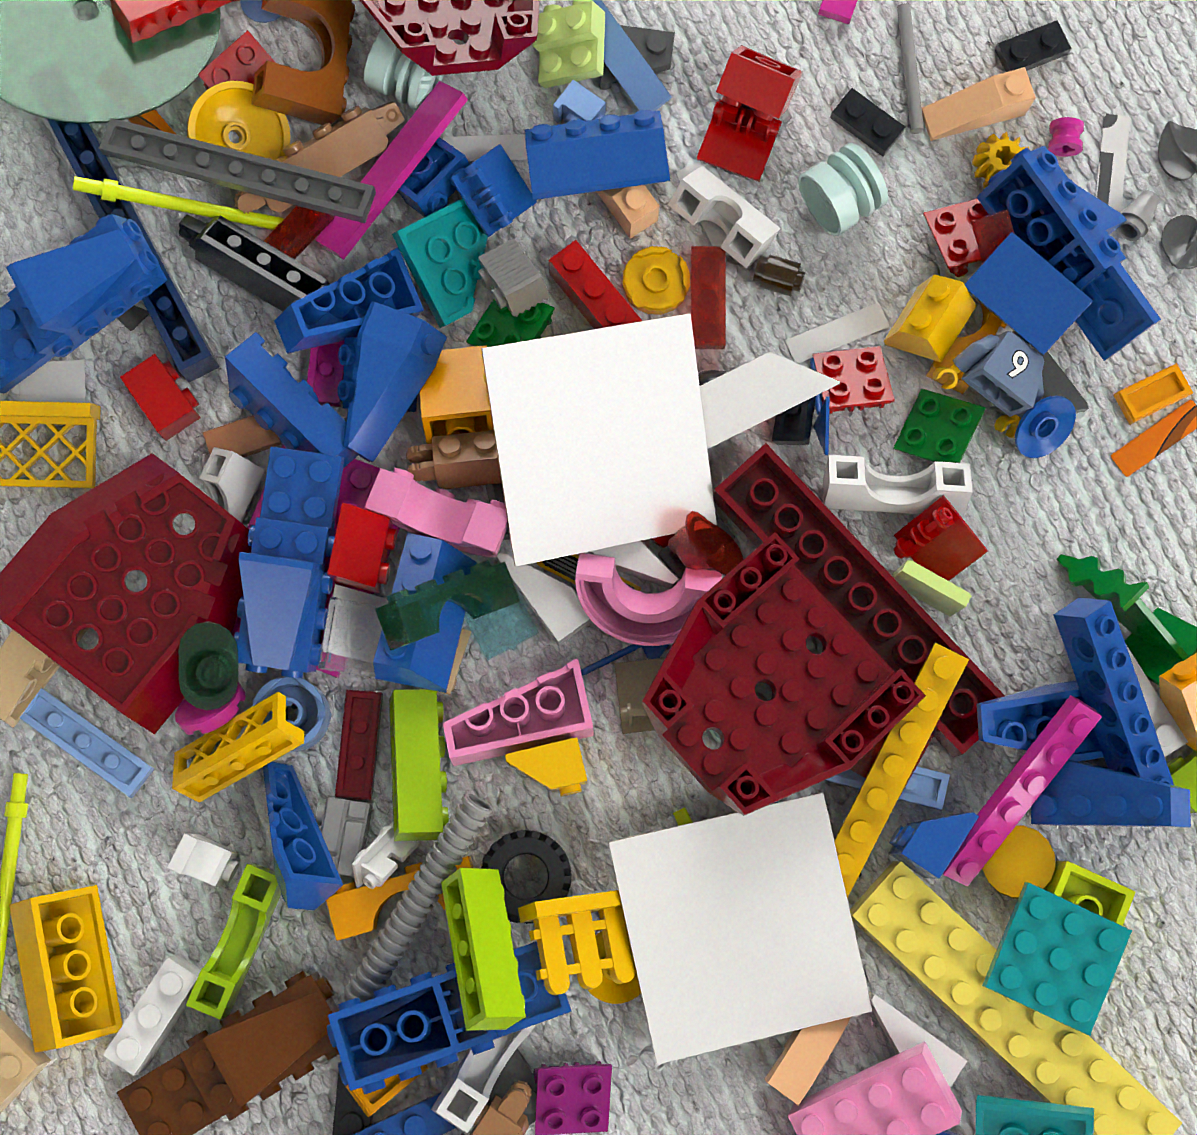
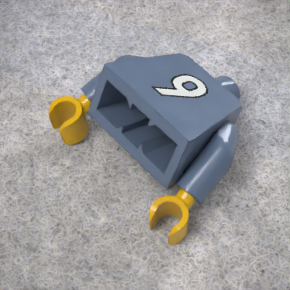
M1006 331L998 336L991 334L973 342L953 359L954 364L950 368H937L933 372L932 378L937 380L947 372L949 379L941 388L951 389L957 384V375L962 371L964 373L961 378L963 381L1007 414L1000 416L994 424L995 430L1002 433L1010 424L1005 435L1015 438L1017 426L1023 415L1033 408L1034 404L1044 396L1042 370L1045 361L1043 356L1030 347L1017 333Z

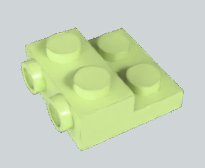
M573 0L571 6L563 8L552 4L545 6L543 13H539L537 41L532 46L539 51L538 83L542 87L549 88L571 83L572 80L577 82L603 76L605 12L592 0Z

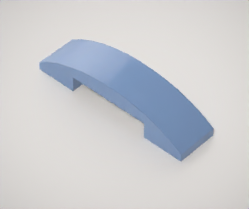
M592 0L605 12V64L639 110L656 111L669 101L672 96L602 0Z

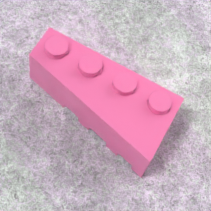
M578 658L552 673L548 672L537 677V680L523 687L504 693V696L489 703H483L444 722L445 738L452 765L457 766L504 756L505 754L571 738L583 739L594 736L593 723Z

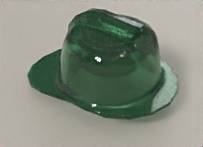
M212 622L197 623L189 628L180 640V690L185 699L196 708L205 710L220 708L232 699L237 690L239 678L237 643L231 632L222 625Z

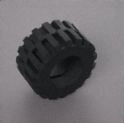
M519 830L508 833L498 841H495L482 859L481 869H499L501 884L505 892L504 901L507 917L510 922L520 923L519 907L536 901L565 898L569 893L572 877L569 859L555 840L541 832ZM523 854L539 858L544 863L548 873V880L544 890L539 895L529 899L513 895L506 887L504 881V873L508 863L513 858Z

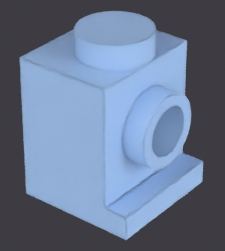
M572 80L553 104V120L557 123L564 119L565 124L574 119L584 121L596 120L606 114V102L575 80Z

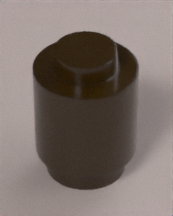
M771 254L769 257L760 255L754 272L753 282L760 284V288L791 297L793 291L800 292L806 272L800 271L801 263Z

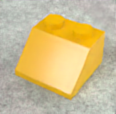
M934 274L916 288L883 342L886 346L942 363L976 308V304L963 282Z
M577 737L505 754L506 762L509 766L551 792L559 791L561 797L582 792L581 785L587 784V776Z

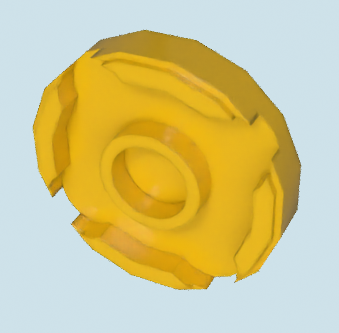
M650 246L637 251L628 261L623 270L622 287L627 300L636 309L647 314L662 315L675 310L684 302L690 288V272L686 262L680 255L678 256L666 247Z
M1024 825L1015 826L982 870L987 881L1000 894L1012 899H1018L1025 882H1029L1044 890L1051 884L1056 871L1055 853L1049 841L1039 831Z

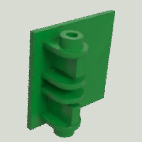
M493 299L466 342L472 346L487 345V347L542 338L540 335H542L547 325L552 323L551 316L555 308L543 302L537 303L535 307L531 306L530 310L525 309L524 313H519L516 317L511 314L507 307L500 309L495 299Z
M922 388L893 449L932 462L960 463L986 408Z

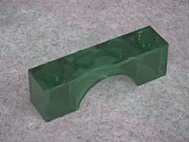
M487 560L469 567L471 574L464 575L463 569L443 576V584L437 585L436 580L433 579L414 586L417 593L409 595L408 590L404 589L386 596L388 603L376 608L375 612L390 651L439 633L440 614L447 601L461 606L472 619L520 602L506 563L502 562L491 566L490 561Z

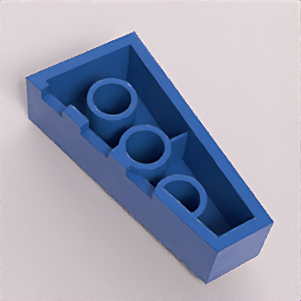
M397 247L381 258L374 259L364 267L352 273L350 272L340 277L334 283L324 286L290 304L274 322L288 354L344 341V338L358 337V332L371 302L380 303L415 317L421 314L424 309L401 252Z
M257 332L225 356L229 398L239 409L245 408L249 411L263 429H270L279 436L280 441L287 449L344 457L343 468L358 456L344 447L347 422L328 403L321 406L313 388L304 379L298 383L286 368L288 363L278 353L272 357L262 347L265 340Z
M1068 760L1031 806V824L1050 826L1191 828L1190 789L1106 769L1081 761Z

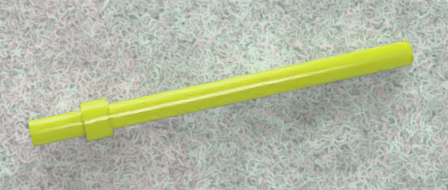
M74 176L72 190L100 195L102 200L116 202V199L210 218L222 216L231 222L281 232L285 230L286 218L256 212H249V214L246 212L244 214L243 211L236 208L118 185L119 181L104 178L102 182Z
M13 773L10 802H6L4 816L8 818L0 871V990L10 920L9 904H12L22 820L27 818L28 803H25L28 774Z

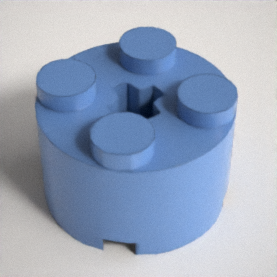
M282 677L266 683L256 694L253 706L276 692H280L286 696V710L289 707L297 709L295 712L298 716L295 721H287L304 731V744L290 752L303 751L316 745L326 734L332 716L328 700L322 691L302 678ZM272 711L268 713L262 724L272 719Z

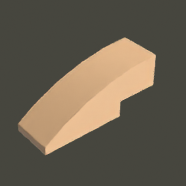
M851 1017L793 1031L784 1045V1051L765 1077V1081L799 1106L831 1055Z

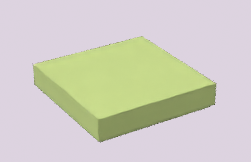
M907 560L892 575L910 595L949 617L965 608L972 597L971 593L912 560Z

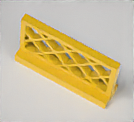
M0 401V428L4 424H12L20 433L7 447L0 440V449L2 450L0 462L8 456L19 467V470L10 479H3L0 476V486L94 488L96 485L97 420H100L101 406L93 403ZM19 424L30 425L24 430ZM39 425H47L56 434L43 447L30 436ZM55 425L65 426L59 431ZM75 425L87 426L86 441L78 448L64 436ZM24 439L38 451L26 464H23L12 453ZM59 440L73 452L60 465L46 453ZM85 449L86 458L81 454ZM41 457L55 469L45 480H38L29 470ZM77 457L86 466V481H73L64 471ZM23 474H25L30 480H24L19 478ZM60 474L64 480L54 479Z

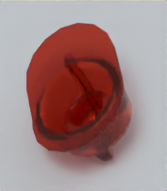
M691 511L686 515L685 525L668 541V547L679 556L687 568L692 570L713 568L726 576L744 560L741 550L734 539L723 529L708 521L696 511Z

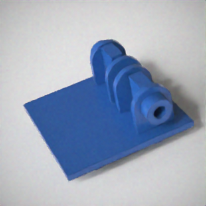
M501 144L450 178L487 237H490L499 229L508 226L513 222V219L537 203L536 200H533L531 191Z

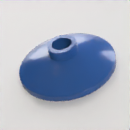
M1058 395L1046 397L1035 403L1033 408L1023 415L1017 426L1015 445L1018 451L1028 458H1040L1060 447L1070 435L1075 424L1076 410L1073 403L1066 397Z

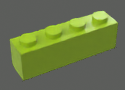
M393 690L389 699L394 841L438 840L439 834L443 833L444 826L449 823L448 807H442V793H446L447 774L446 771H440V758L445 756L444 736H439L438 723L443 722L444 708L443 702L437 701V691Z
M459 868L442 881L441 885L466 1031L506 1030L525 1018L526 1014L525 999L521 993L518 976V961L514 955L511 924L507 917L504 901L505 892L501 884L499 869Z

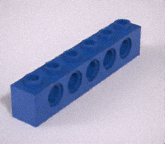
M1077 598L1053 614L1084 703L1102 715V718L1094 726V731L1107 768L1174 785L1111 601Z

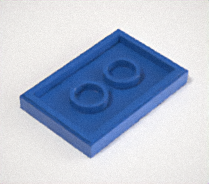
M1013 232L1007 236L965 283L971 295L1042 356L1093 302L1091 298Z

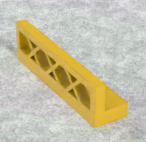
M276 692L232 718L223 726L174 752L172 789L200 803L304 744V731L286 721V696ZM272 711V719L262 724L268 713ZM248 725L242 736L236 740L242 728ZM222 740L216 751L210 755L216 743ZM195 756L192 763L187 768V760Z

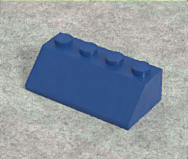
M640 110L631 115L617 116L610 114L596 120L584 121L574 119L566 124L553 126L539 124L531 129H525L533 200L670 181L660 111Z
M407 533L373 661L375 679L444 693L447 692L477 569V562L444 540Z

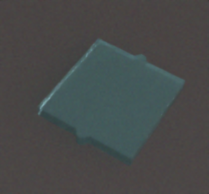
M510 579L488 591L482 589L480 595L468 602L465 619L487 660L509 649L514 651L517 649L518 644L539 634Z

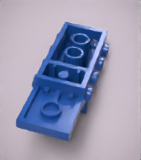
M1045 146L1032 151L1029 148H1025L1011 159L1012 164L1007 169L999 171L989 179V185L977 196V199L1005 238L1011 232L1016 234L1093 300L1075 322L1103 361H1105L1161 320L1121 265L1126 257L1122 253L1118 241L1110 236L1127 219L1123 214L1068 179L1058 165L1056 156L1048 151Z
M114 214L104 216L96 222L94 228L86 234L74 238L69 245L11 263L6 267L16 287L7 294L10 301L0 308V393H7L55 356L65 357L73 352L77 347L167 281L156 256L151 251L140 227L135 221Z
M270 447L260 518L256 517V523L251 525L248 534V545L252 546L251 553H239L243 596L240 597L237 607V616L241 618L239 632H236L233 637L232 653L236 654V663L246 664V671L267 673L268 667L282 669L281 676L303 678V672H316L317 666L321 664L323 651H321L323 645L320 644L322 630L326 629L328 621V609L325 608L327 594L331 593L333 587V580L327 573L336 534L334 526L344 457Z
M537 941L514 949V955L518 961L521 993L525 999L526 1017L506 1030L466 1031L455 962L445 966L447 972L432 977V973L427 972L410 978L411 985L397 990L394 984L374 991V999L361 1003L358 997L338 1004L339 1011L328 1015L330 1024L327 1025V1032L332 1046H337L341 1059V1062H338V1069L344 1085L348 1084L350 1091L362 1088L365 1095L385 1088L384 1079L399 1075L400 1082L423 1074L420 1066L434 1061L437 1068L459 1061L457 1053L467 1051L470 1048L473 1055L495 1048L493 1043L495 1039L572 1012L566 992L559 995H551L545 989L544 980H537L536 970L541 969Z

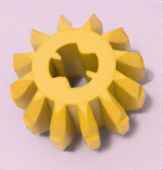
M1007 132L1003 133L1000 139L995 134H992L987 138L986 142L978 145L976 149L977 155L973 157L972 165L977 167L974 172V178H985L983 188L989 185L988 181L999 171L1007 169L1012 164L1011 159L1025 148H1029L1019 146L1020 137L1011 141Z

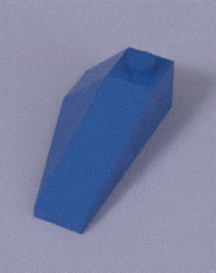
M377 302L370 303L357 337L356 346L361 348L358 368H353L352 379L356 380L354 401L349 403L344 439L345 448L368 462H374L434 370L447 336L423 319Z
M1077 680L1049 684L978 703L979 741L1027 751L1070 695L1084 702ZM1094 728L1068 760L1080 762L1104 757Z
M270 762L263 766L275 877L280 887L282 898L288 908L314 911L341 888L343 883L292 765Z

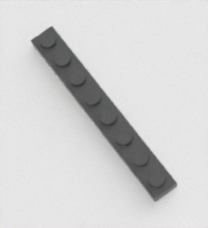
M110 118L99 146L102 154L361 223L366 222L376 194L375 188L372 185Z

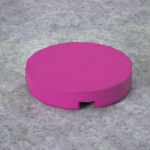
M233 677L211 680L195 689L180 703L175 713L176 723L188 735H194V731L200 730L202 734L212 732L226 724L239 711L237 704L240 701L244 703L246 698L245 691L239 681Z

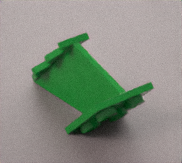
M1061 554L1057 558L1058 563L1068 572L1071 585L1075 587L1083 586L1095 599L1111 601L1117 620L1131 633L1124 641L1148 680L1159 685L1160 675L1173 668L1175 664L1197 653L1196 626L1159 607L1152 612L1140 597L1150 588L1147 582L1129 585L1126 583V575L1123 570L1118 568L1103 572L1100 570L1099 559L1094 556L1077 559Z

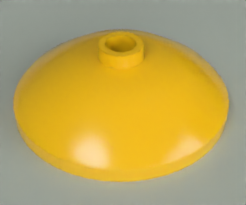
M227 81L209 88L196 100L187 121V138L276 160L285 155L282 150L290 145V128L285 114L252 105L254 84L243 81ZM229 132L237 133L239 136L238 143L230 141Z

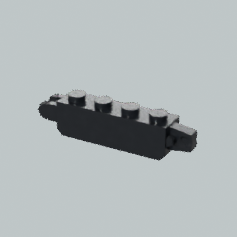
M187 214L179 223V236L187 240L189 246L195 250V260L282 312L295 301L324 286L330 285L329 281L323 276L222 216H215L210 222L204 223Z

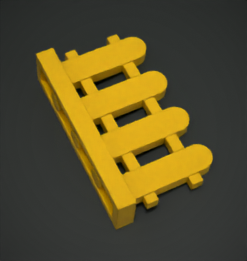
M619 890L536 901L518 908L520 923L531 921L534 923L535 930L529 931L530 941L537 940L541 969L536 970L537 980H544L545 989L549 994L559 995L565 993L570 986L569 975L577 974L579 985L587 990L600 986L603 979V969H609L611 979L617 984L627 983L633 979L635 974L633 964L635 963L633 954H631ZM598 912L600 920L592 921L591 913ZM566 916L568 925L560 926L558 917ZM602 930L607 959H599L594 931ZM570 935L575 964L567 965L562 936Z

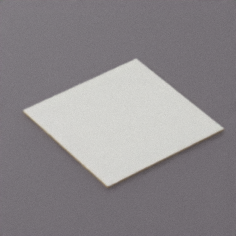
M690 313L481 348L515 567L717 525Z
M823 792L770 804L745 816L736 812L608 842L657 1065L872 1012Z

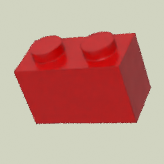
M153 354L120 376L153 427L165 441L201 418L195 410V407L200 405L188 387L181 390L175 381L180 378V375L169 360L163 363L156 354Z

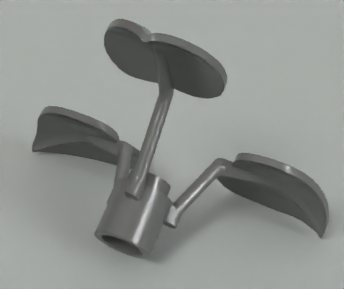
M1168 121L1159 140L1158 159L1163 171L1171 178L1185 181L1197 172V129L1184 127ZM1189 215L1177 216L1171 219L1163 229L1161 235L1162 248L1172 266L1177 269H1193L1197 267V220Z

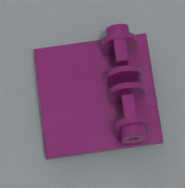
M596 1061L595 1064L580 1065L579 1062H574V1066H569L568 1063H563V1066H546V1064H541V1067L534 1068V1083L537 1084L534 1134L556 1135L608 1132L612 1064H601V1061Z

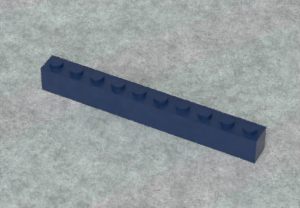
M56 64L27 78L26 80L77 177L102 182L105 178L119 181L118 185L124 186L110 158L103 155L100 151L101 141L59 66ZM86 193L99 219L114 214L135 221L140 227L151 251L156 256L167 281L143 298L142 301L180 373L190 383L219 368L220 366L133 202L120 199L112 202L102 200L100 195Z

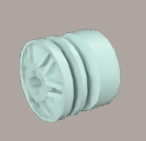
M383 29L379 32L372 45L364 70L366 86L389 96L396 91L397 101L403 104L408 102L409 107L414 110L419 108L436 84L442 81L444 76H432L401 53Z
M854 143L844 145L840 148L839 152L829 155L827 164L824 162L817 163L800 174L798 178L800 193L810 213L817 223L833 236H839L856 225L859 215L868 217L874 210L885 206L888 201V189L877 165L869 154Z

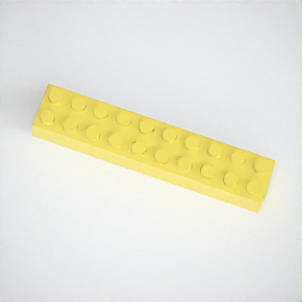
M893 861L850 908L852 921L1046 1103L1094 1108L1093 1135H1173L1181 1126L1182 1122L1089 1035L982 986L997 950L902 861Z

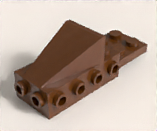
M304 970L284 982L287 987L286 990L274 996L272 990L252 1001L255 1007L253 1010L243 1016L239 1010L233 1012L219 1021L222 1027L220 1030L210 1035L207 1030L200 1032L186 1041L189 1046L188 1049L116 1092L138 1134L193 1135L225 1115L231 1121L249 1110L247 1103L254 1097L259 1095L263 1101L282 1089L279 1084L280 1081L290 1075L296 1081L315 1069L312 1062L325 1055L327 1061L339 1055L337 1046H332L327 1032V1025L330 1024L328 1015L339 1011L332 998L335 993L328 979L325 976L320 977L318 971L309 976L305 974Z

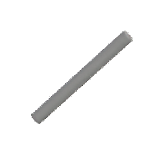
M904 3L897 6L910 132L918 134L924 131L911 7L910 4Z

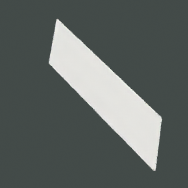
M768 352L701 385L700 394L707 449L840 384V382L773 352Z

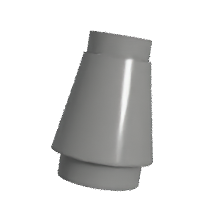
M1145 190L1121 212L1127 219L1126 222L1116 229L1122 238L1129 241H1137L1148 233L1157 205L1160 202L1158 195L1152 191Z

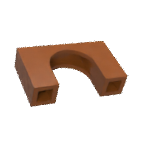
M262 0L261 9L294 19L310 29L319 42L322 62L319 70L308 72L267 60L255 72L252 105L320 125L334 123L339 117H342L341 115L345 112L347 100L343 97L344 85L347 83L350 72L346 61L347 54L352 46V35L349 34V29L355 14V4L352 3V0Z

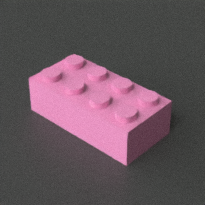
M924 1041L804 1098L799 1106L794 1103L788 1118L797 1135H936L960 1124L962 1109Z

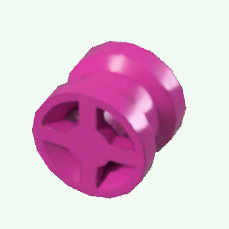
M1061 117L1051 121L1049 132L1052 135V139L1048 143V151L1062 157L1081 153L1083 141L1080 139V135L1084 132V122L1073 117Z

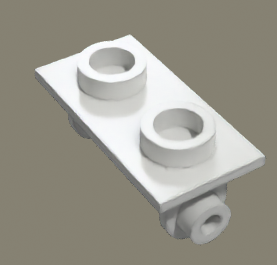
M393 822L390 825H385L373 843L367 849L361 850L355 857L352 867L356 886L360 887L364 883L370 889H374L376 886L381 887L398 868L397 863L390 858L394 857L403 863L419 846V841H394Z

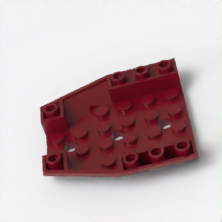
M360 0L400 52L432 76L499 70L537 41L540 0ZM453 40H460L465 44L458 45Z
M151 453L48 516L0 572V619L120 713L151 733L156 734L226 648L238 617V602L240 597L243 596L239 553H251L252 546L248 545L249 529L179 472ZM181 514L191 515L195 520L194 530L187 535L178 534L173 526L175 518ZM135 570L142 571L147 577L146 587L139 592H133L126 586L127 575ZM84 628L94 629L99 636L98 644L93 649L87 650L78 644L77 636Z
M776 532L697 600L641 701L661 741L708 793L743 816L851 769L926 696L901 668L890 674L792 568L800 558ZM814 636L821 641L823 646L821 654L811 653L807 649V637ZM763 682L770 686L772 689L770 701H763L757 697L755 693L757 683ZM713 730L719 734L721 744L718 749H710L704 744L702 738L704 731Z

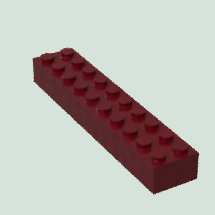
M765 443L714 489V502L756 547H759L776 532L800 558L792 568L890 674L901 668L915 682L934 643L969 659L931 733L952 757L963 755L979 740L977 704L1004 697L1005 695L770 446Z

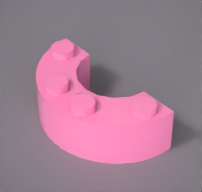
M380 468L364 507L365 509L389 517L393 525L410 533L444 540L459 551L482 557H497L508 529L505 503L491 500L490 504L469 498L466 502L455 500V495L446 490L436 488L433 491L416 482L413 479L414 475L406 470L394 468L393 472Z
M579 553L575 583L582 608L591 621L605 633L630 644L660 646L674 643L697 600L721 580L722 572L686 567L682 579L672 588L661 593H643L632 589L621 580L616 571L615 557Z

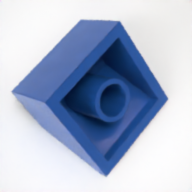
M973 812L907 823L905 827L900 825L889 841V844L893 847L888 854L898 861H902L907 867L923 878L940 879L979 816Z

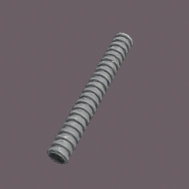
M473 794L463 795L461 799L463 804H458L455 808L457 813H453L450 816L451 823H447L444 826L445 833L439 834V842H435L432 846L433 852H429L426 855L427 861L422 862L420 865L421 871L415 873V880H412L408 885L409 890H405L402 894L403 899H400L396 904L397 909L391 912V918L386 920L385 928L380 930L379 937L373 942V947H370L367 951L368 956L362 959V965H359L356 969V975L351 977L350 984L345 987L344 993L340 995L338 999L339 1004L358 997L361 1003L374 999L373 992L385 987L386 980L392 975V970L396 969L398 961L403 958V951H407L410 946L409 942H412L416 937L415 932L420 930L421 923H424L427 919L426 913L432 911V904H436L439 899L438 894L443 893L441 882L457 870L455 865H460L463 861L461 856H465L469 851L467 846H472L474 843L473 836L479 835V827H483L486 823L485 817H489L492 814V809L483 799Z

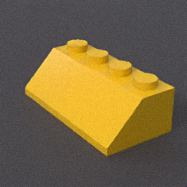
M94 885L33 897L9 904L35 1053L58 1049L117 1033L123 1024L98 886Z

